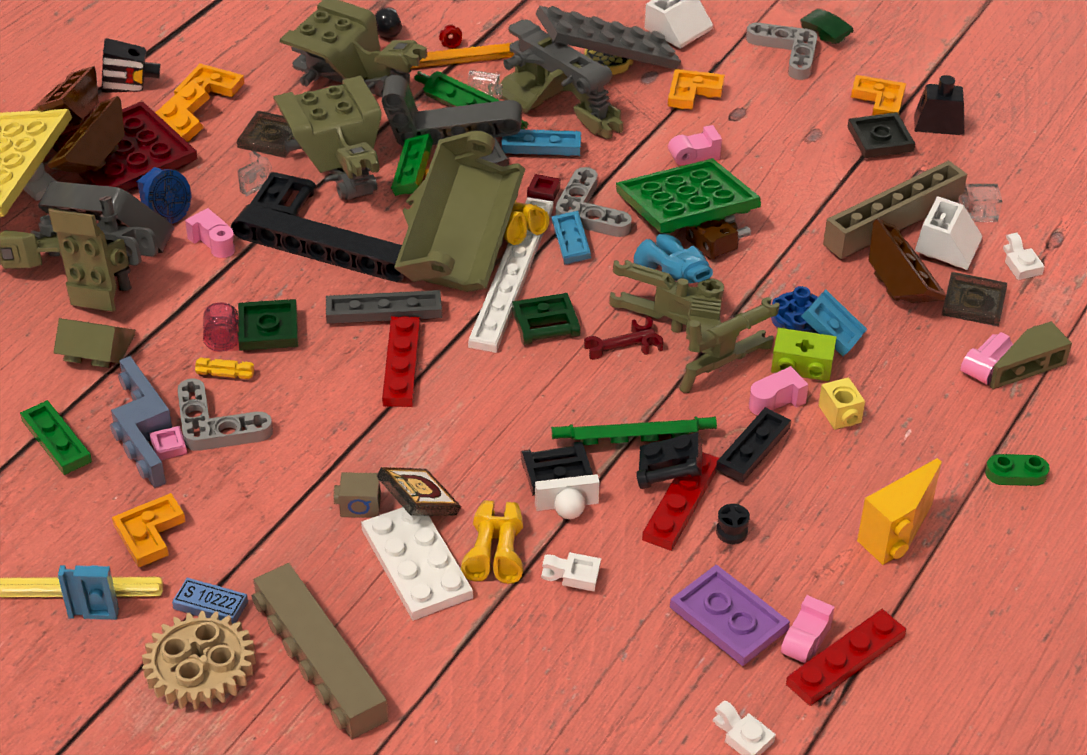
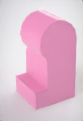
M710 125L703 127V133L675 136L669 142L668 150L680 166L712 158L720 160L722 138L715 127Z
M207 208L185 220L187 237L191 242L195 244L198 241H202L211 249L213 256L217 258H227L234 254L233 230L210 209Z
M791 366L752 384L749 409L755 415H759L765 407L774 411L775 408L777 409L789 403H792L795 407L806 404L808 383Z
M806 595L797 618L784 638L781 653L802 663L811 660L831 628L834 606Z

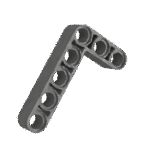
M391 75L384 81L382 105L396 141L401 146H404L405 139L424 134H430L433 145H437L440 139L470 131H483L495 138L516 135L521 130L522 106L517 101L505 100L418 111L405 78L399 75Z
M51 181L38 204V207L48 214L49 208L95 215L96 222H100V216L103 213L99 199L111 196L114 212L118 213V218L116 219L117 226L151 229L156 237L158 253L163 252L175 229L171 223L140 200L117 187Z

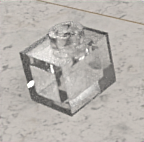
M965 184L963 195H959L958 203L964 205L974 222H998L1002 197L998 184Z

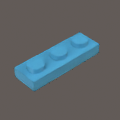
M521 129L516 135L502 137V150L504 153L580 156L581 131Z

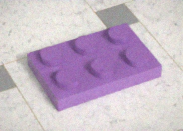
M718 565L713 566L670 599V608L742 666L789 630V620Z

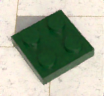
M296 299L238 303L239 350L298 347Z

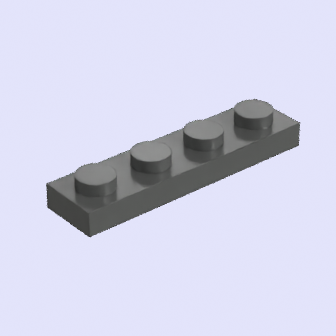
M441 290L326 296L327 324L389 321L391 316L420 317V319L442 318Z

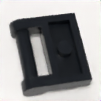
M271 172L250 204L299 217V211L308 197L314 195L317 186L308 179ZM293 191H299L290 207L284 206Z
M699 432L640 446L639 471L636 473L640 489L649 488L653 483L678 477L702 475V438Z
M582 441L574 442L572 446L536 452H531L530 449L521 451V462L526 472L532 496L535 495V482L593 475Z

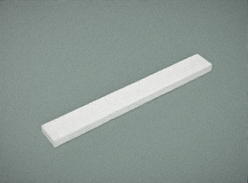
M527 197L525 204L539 206L548 213L550 219L553 211L552 201ZM527 229L526 237L519 245L508 243L469 337L468 348L497 353L512 315V301L518 300L543 234L535 235Z

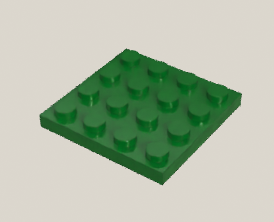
M713 158L616 182L617 193L660 233H672L682 227H695L702 222L722 220L726 216L736 213L745 214L752 209L761 207V197Z

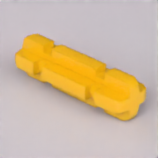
M199 358L196 360L195 372L199 375L211 373L212 376L230 378L239 376L241 379H251L254 375V364L243 361L238 364V361L214 359L211 361L210 358Z

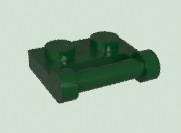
M568 293L512 301V312L523 345L532 344L534 340L558 336H580V325ZM567 322L566 324L530 329V327Z

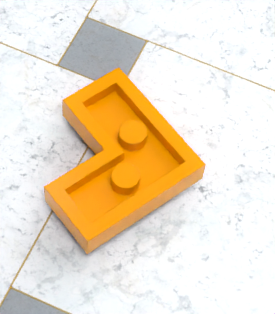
M199 64L174 90V95L191 80H194L207 94L211 91L233 97L245 84L244 75Z
M675 69L667 106L678 109H693L696 95L721 98L725 75Z
M856 75L851 97L863 101H875L872 116L896 112L899 114L906 83Z
M191 80L155 113L188 142L204 128L193 113L211 97L199 84Z
M172 493L112 517L113 526L138 568L168 556L167 546L159 533L186 522L184 512Z

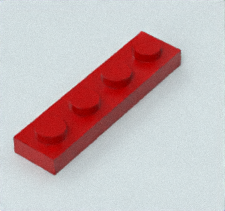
M391 316L382 395L383 407H413L420 317Z
M702 452L701 476L691 477L687 475L674 478L645 527L642 541L670 551L673 550L717 472L716 466L719 457Z
M880 609L788 675L786 685L811 706L905 637L906 628L885 610Z

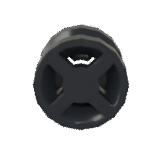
M731 503L724 505L718 511L716 534L721 541L727 544H739L747 538L750 514L744 506Z

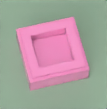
M180 426L149 433L153 450L160 460L187 454Z

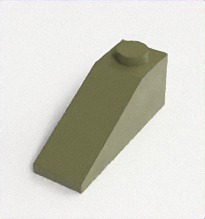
M1052 321L1027 329L994 365L990 387L994 390L1066 365L1072 346L1071 341Z

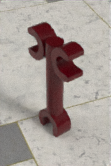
M648 316L645 320V326L638 325L635 319L632 320V333L603 340L596 336L586 337L584 339V348L589 349V358L595 360L602 357L603 351L642 343L641 351L648 355L650 345L656 346L659 352L663 351V338L655 333L653 320Z

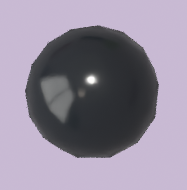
M381 8L375 13L379 36L392 38L400 33L402 24L394 8Z

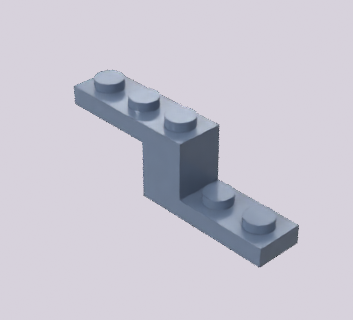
M129 356L119 360L122 373L118 374V378L123 389L130 390L133 401L111 410L113 423L110 424V429L117 441L122 440L127 457L130 460L135 459L140 476L143 479L148 478L153 487L157 488L166 484L162 461L148 443V441H151L149 433L172 428L170 411L134 360Z

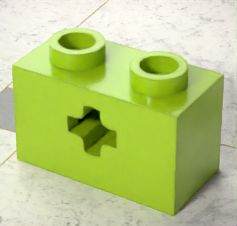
M778 328L771 373H777L791 366L803 378L830 381L837 336Z

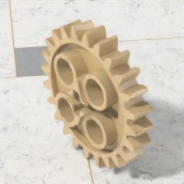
M204 611L200 612L198 618H193L192 614L188 612L186 614V621L183 622L179 618L174 617V626L170 627L162 624L163 634L153 633V643L145 644L147 654L142 655L144 664L142 667L149 689L155 690L157 698L165 695L168 705L178 699L180 709H183L187 702H192L194 710H197L200 702L205 701L208 708H211L213 704L212 699L215 698L225 703V693L228 692L236 696L238 694L236 685H247L246 676L253 675L252 665L256 664L253 640H250L249 631H242L240 621L232 624L231 616L229 615L219 620V615L216 611L210 618H206Z

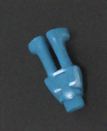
M659 234L656 238V244L651 239L644 240L634 254L635 264L655 270L659 265L662 267V272L670 274L675 281L683 278L687 279L689 283H696L709 279L713 275V269L710 268L705 256L698 248L691 246L688 249H684L681 242L669 234Z

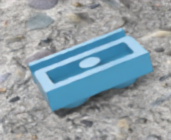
M826 289L801 315L819 334L837 336L835 350L842 356L846 355L867 331V328Z
M60 565L58 579L69 619H74V615H83V619L117 620L119 606L110 566H75V569H66L65 565Z

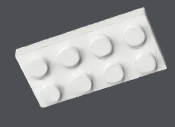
M413 503L361 522L365 537L412 621L473 599V589L423 505Z

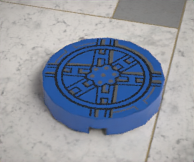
M165 169L157 170L148 177L143 186L142 193H145V201L143 203L171 224L180 221L186 215L191 202L190 185L185 176L179 171Z

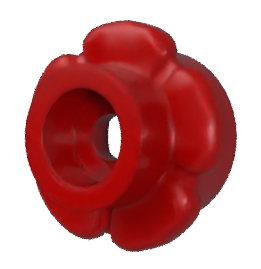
M454 25L445 26L444 30H441L439 33V40L442 41V46L448 48L458 47L462 42L461 29Z

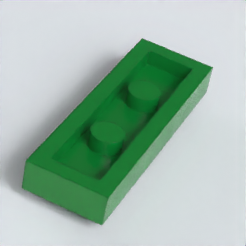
M430 134L405 139L391 186L395 196L412 194L421 185L433 145Z
M48 400L20 412L22 422L63 475L92 462L90 452Z

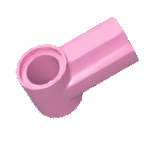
M1002 332L997 335L993 334L978 350L972 348L966 354L961 364V372L989 385L994 365L1013 345L1010 337Z

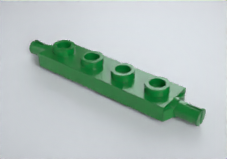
M417 71V74L414 76L415 81L424 84L423 91L426 96L449 107L500 101L439 71H436L431 76ZM522 120L521 129H527L528 122Z
M695 416L691 420L573 427V424H570L569 426L551 427L552 439H580L583 445L598 444V438H610V443L629 442V436H641V441L659 440V434H671V438H675L681 435H688L690 432H698L699 430L717 429L716 416L706 418Z

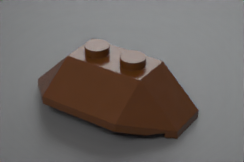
M92 66L70 73L62 83L51 90L31 111L43 112L47 110L69 109L72 116L69 122L70 126H76L84 122V118L92 113V109L98 103L95 67Z
M116 96L101 102L54 158L47 164L49 168L79 174L89 170L95 172L101 169L106 164V157L113 154L119 148L118 143L124 137L121 99Z
M876 219L873 222L868 261L875 270L874 275L886 285L888 295L897 301L902 299L910 303L943 301L947 297L945 292L910 244L900 234L898 228L895 225Z

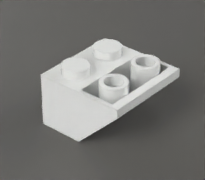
M651 0L646 3L644 28L650 32H660L665 36L666 41L678 48L684 47L713 29V24L700 0Z
M937 196L923 223L915 251L927 257L950 263L952 266L968 270L983 236L964 205Z

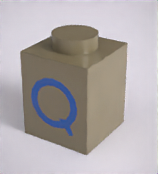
M341 472L340 485L334 486V504L340 505V516L356 518L379 516L381 499L380 473Z

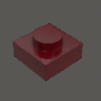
M535 174L527 189V197L554 202L561 187V179Z

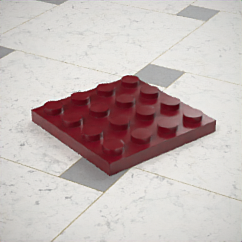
M141 101L122 109L124 137L118 143L119 148L113 154L106 157V164L95 172L89 170L79 175L89 185L117 187L127 191L138 187L137 181L154 167L161 170H174L197 160V151L149 106ZM79 128L60 135L52 148L58 153Z

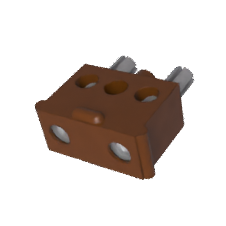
M733 214L726 216L722 220L702 222L695 227L686 226V239L710 259H716L719 255L738 249V239L751 235V230L748 226L737 230Z

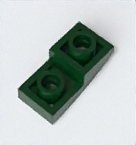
M818 8L800 19L802 28L818 32L820 40L828 41L832 44L843 42L846 39L845 37L854 32L853 27L843 19Z

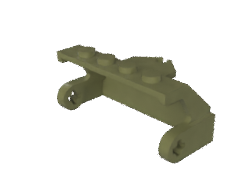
M470 131L440 139L425 180L406 200L407 204L412 205L410 209H403L408 230L394 268L413 282L422 280L465 292L487 288L525 172V168L518 163L502 167L479 158L492 154L496 141L490 134L483 131Z

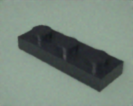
M765 407L717 460L716 470L743 483L788 432L791 420Z

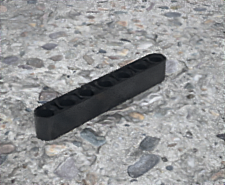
M253 204L246 205L231 224L233 233L245 241L392 282H399L405 277V275L394 268L402 247L400 244Z

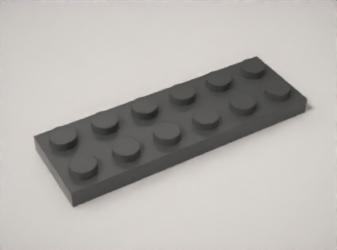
M539 5L535 13L553 42L671 69H677L681 63L675 54V50L665 40V36L658 31L648 32L637 26L631 28L617 21L610 23L596 16L591 18L585 17L578 12L571 11L569 13L554 6L548 8Z

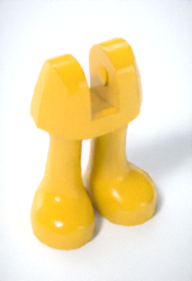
M515 200L503 236L504 239L510 244L519 245L524 241L527 229L535 235L543 234L549 225L548 213L539 206L519 203Z
M484 500L477 509L473 520V526L478 531L477 540L474 547L464 556L461 571L471 581L476 582L486 579L490 573L492 538H498V546L493 562L494 575L502 583H515L521 579L523 573L522 561L514 552V538L523 529L520 507L516 502H507L504 517L495 516L494 501Z

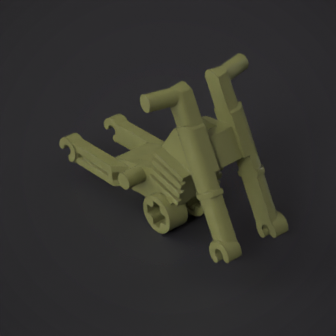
M617 260L614 261V274L657 287L655 301L626 292H621V297H617L614 292H611L609 304L615 308H625L657 319L667 316L672 319L671 331L676 333L682 331L683 324L686 325V339L690 342L688 350L706 353L701 358L686 365V372L679 387L680 391L689 393L696 377L702 373H709L736 359H742L759 348L764 350L772 348L774 337H765L766 331L760 330L756 334L736 343V337L739 336L740 331L751 329V326L778 315L780 304L774 303L771 305L770 297L762 299L760 306L745 313H739L734 318L721 323L720 308L724 294V284L721 281L709 278L698 282L697 287H689L687 279L681 278L675 282L668 273L638 265L629 260H625L624 265H620Z

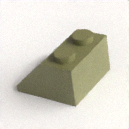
M59 318L54 354L64 355L63 361L81 363L82 358L92 359L91 365L109 368L110 362L120 363L119 360L123 359L135 336L136 330Z

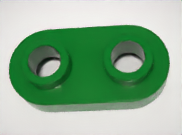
M996 454L988 459L985 475L991 482L998 485L1039 486L1046 482L1050 467L1045 459L1037 455Z

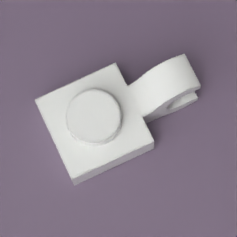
M1018 233L1006 235L1010 244L1003 246L1007 254L1005 263L1017 280L1043 275L1045 266L1033 249L1024 250L1022 239Z
M570 552L568 559L558 558L554 555H545L541 578L548 581L563 578V586L595 591L601 558Z
M725 700L715 708L718 715L713 718V722L719 728L728 732L725 742L739 754L761 755L774 743L776 734L748 713L741 719L734 706Z

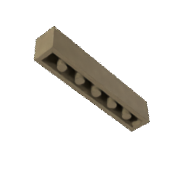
M948 160L826 220L823 245L840 259H843L871 244L873 222L876 219L895 225L900 231L926 218L937 196L953 202L962 200L968 174Z
M290 563L254 578L255 593L252 594V600L256 609L260 613L265 612L267 622L273 634H280L288 656L290 658L296 657L303 678L306 681L311 680L313 682L319 701L322 705L328 704L338 729L344 728L350 738L354 739L389 721L386 698Z

